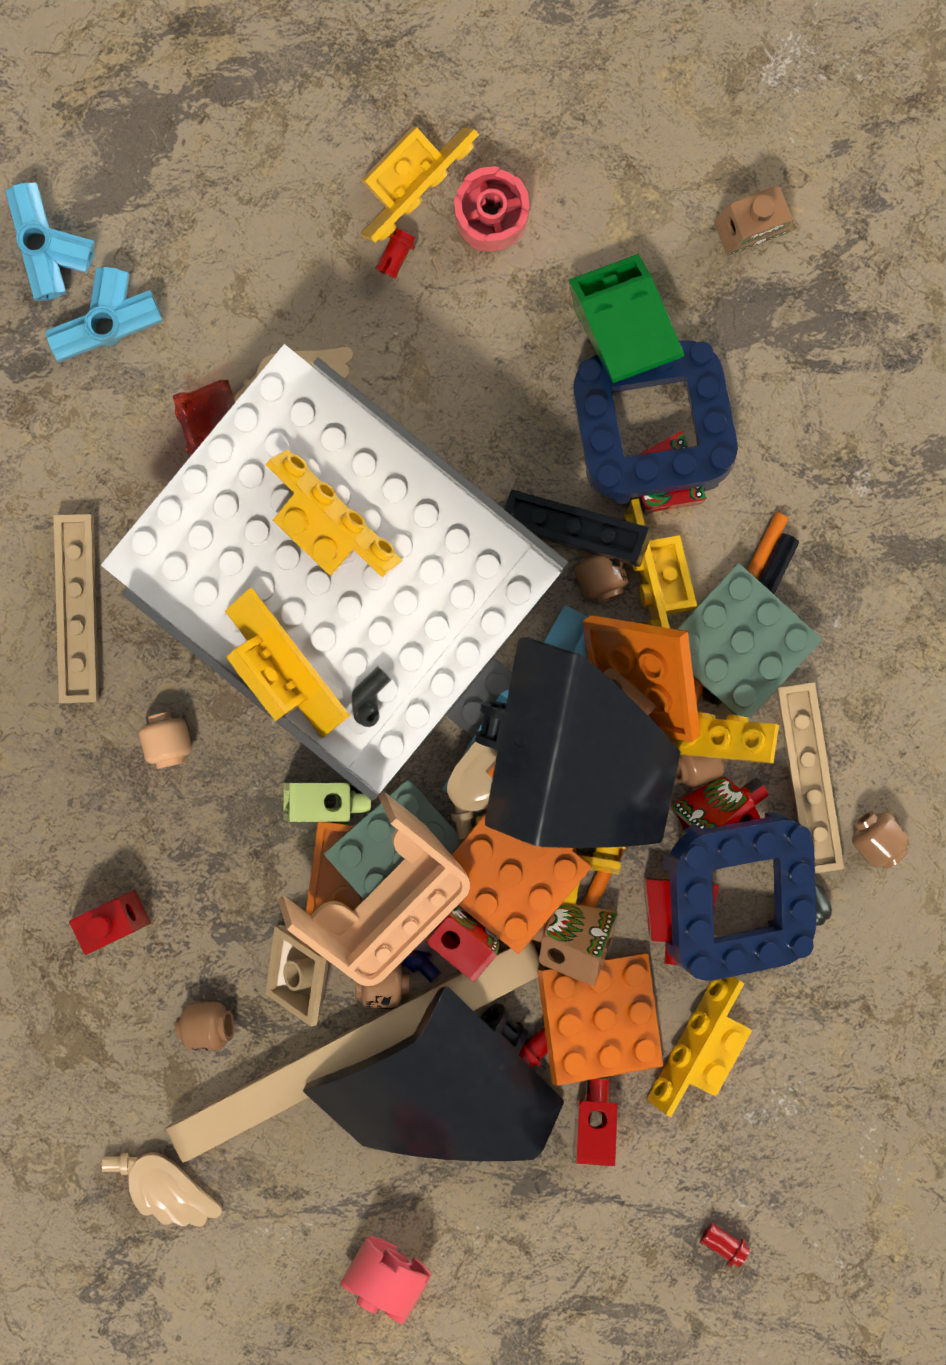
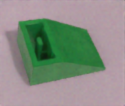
M639 254L568 280L575 313L613 383L685 357L653 278Z

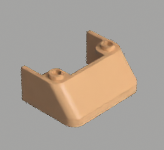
M385 791L379 795V799L390 824L396 828L392 837L394 848L405 859L354 911L341 902L329 901L318 907L311 916L286 896L282 895L278 899L287 930L363 986H373L382 982L468 895L470 890V880L456 859L423 822Z

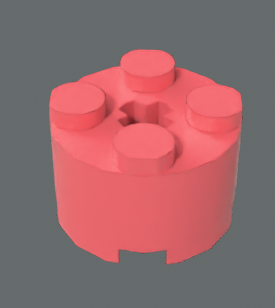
M492 166L479 168L464 178V182L458 188L454 199V214L459 233L472 248L488 252L504 250L515 244L525 232L530 205L528 191L519 177H514L511 173L500 170V167ZM493 204L494 209L500 207L498 213L495 215L485 213L486 205Z
M370 1236L360 1246L340 1285L347 1291L359 1295L356 1301L357 1304L368 1312L376 1314L381 1309L394 1321L404 1324L428 1284L432 1273L417 1258L413 1257L410 1261L407 1257L397 1252L398 1246L379 1237Z

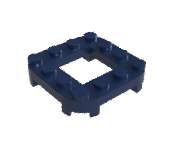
M690 340L679 341L685 357L613 383L598 354L580 363L574 379L573 403L576 408L586 464V476L591 487L594 486L604 496L615 499V503L627 504L630 503V498L698 487H704V491H708L718 487L719 483L730 474L735 464L738 442L724 370L720 359L713 352L710 344ZM683 382L684 387L687 389L697 446L624 457L612 393Z
M765 812V818L706 829L694 825L683 830L685 835L676 842L670 855L665 854L663 858V869L670 873L672 940L666 941V947L669 955L674 958L682 969L696 979L713 981L785 966L811 954L814 948L813 939L816 931L814 844L808 828L778 813ZM773 859L775 920L768 921V927L714 938L712 870Z

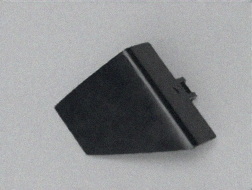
M529 637L519 638L507 703L483 701L480 709L484 714L481 731L476 732L475 741L498 751L485 825L518 840L540 847L610 848L661 843L664 837L681 751L622 689L585 656Z
M441 987L437 991L413 1035L363 1061L308 1082L303 1089V1092L363 1147L408 1156L457 1161L534 1160L545 1148L564 1104L563 1099L519 1056L528 1035L527 1028L520 1022H514L509 1017V1011L502 1004L492 1005L479 1017L449 987Z

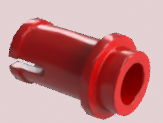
M398 228L388 237L390 241L378 265L375 267L376 270L385 275L388 274L393 279L397 278V274L409 251H414L415 246L413 243L416 239Z
M545 1026L532 1036L520 1051L519 1056L531 1068L536 1064L540 1066L541 1063L539 1061L548 1054Z
M713 1222L706 1228L699 1242L725 1258L727 1265L730 1267L732 1265L738 1268L741 1267L751 1248L746 1246V1240H737Z

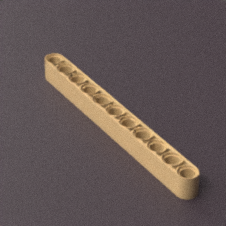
M533 940L525 946L519 955L509 946L498 951L497 957L475 982L466 977L462 972H458L401 1002L399 1007L388 1009L168 1125L165 1130L182 1163L199 1156L309 1098L303 1092L308 1082L363 1061L413 1035L428 1005L441 987H449L474 1011L537 978V970L547 969V967L540 963V953Z

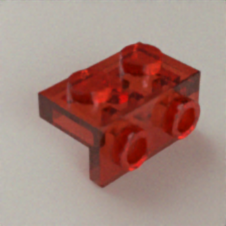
M218 380L195 391L179 392L173 395L175 415L182 426L189 457L192 456L235 404L228 380Z

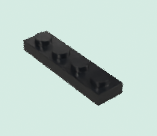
M512 489L504 508L505 511L542 540L638 567L641 566L653 533L650 527Z

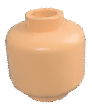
M170 712L149 716L150 724L143 726L139 730L146 762L156 764L157 769L185 763V756H188L192 751L186 721L182 718H172Z

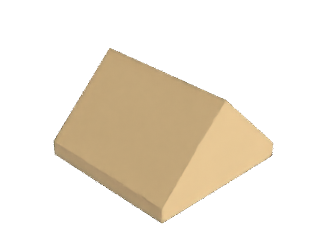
M285 925L274 926L265 994L309 1026H316L324 1002L329 961L289 932Z

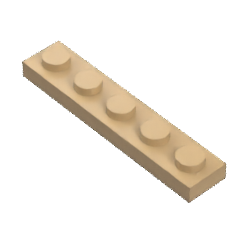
M92 514L53 515L59 704L99 703L94 516Z
M813 682L780 687L776 692L797 823L808 828L814 844L815 874L845 869L816 684Z

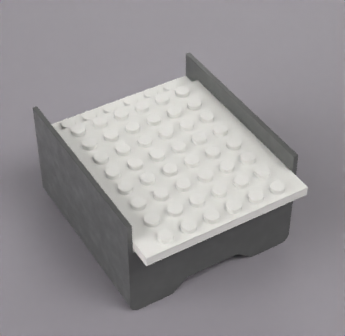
M284 344L104 560L101 566L128 587L122 593L126 599L271 717L226 658L235 648L244 644L247 640L226 614L225 610L243 593L252 588L350 715L348 719L323 739L299 707L276 722L373 801L379 798L383 791L387 790L446 717L450 718L474 738L482 725L484 714L480 711L482 702L496 701L499 695L507 689L509 690L512 672L495 657L561 578L568 561L319 357L313 362V368ZM286 449L292 454L301 457L306 462L308 469L321 482L330 485L335 490L337 497L348 508L358 512L364 518L366 525L375 534L387 540L393 546L395 553L403 561L382 578L354 551L337 572L331 576L326 573L272 521L294 492L265 465L269 459ZM378 666L391 681L377 694L379 721L372 727H364L358 724L353 717L351 694L353 689Z

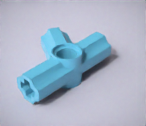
M36 182L13 185L11 188L6 189L5 192L17 234V244L22 252L34 301H48L67 294L60 266L87 274L92 264L96 243L93 240L49 228L41 194ZM35 234L44 235L45 242L40 249L30 250L27 248V242L31 236Z
M96 268L90 310L87 315L45 331L56 361L60 363L101 346H114L126 336L162 323L163 319L151 290L126 299L130 274L116 268ZM106 318L113 320V327L110 332L103 335L96 333V326L99 321Z

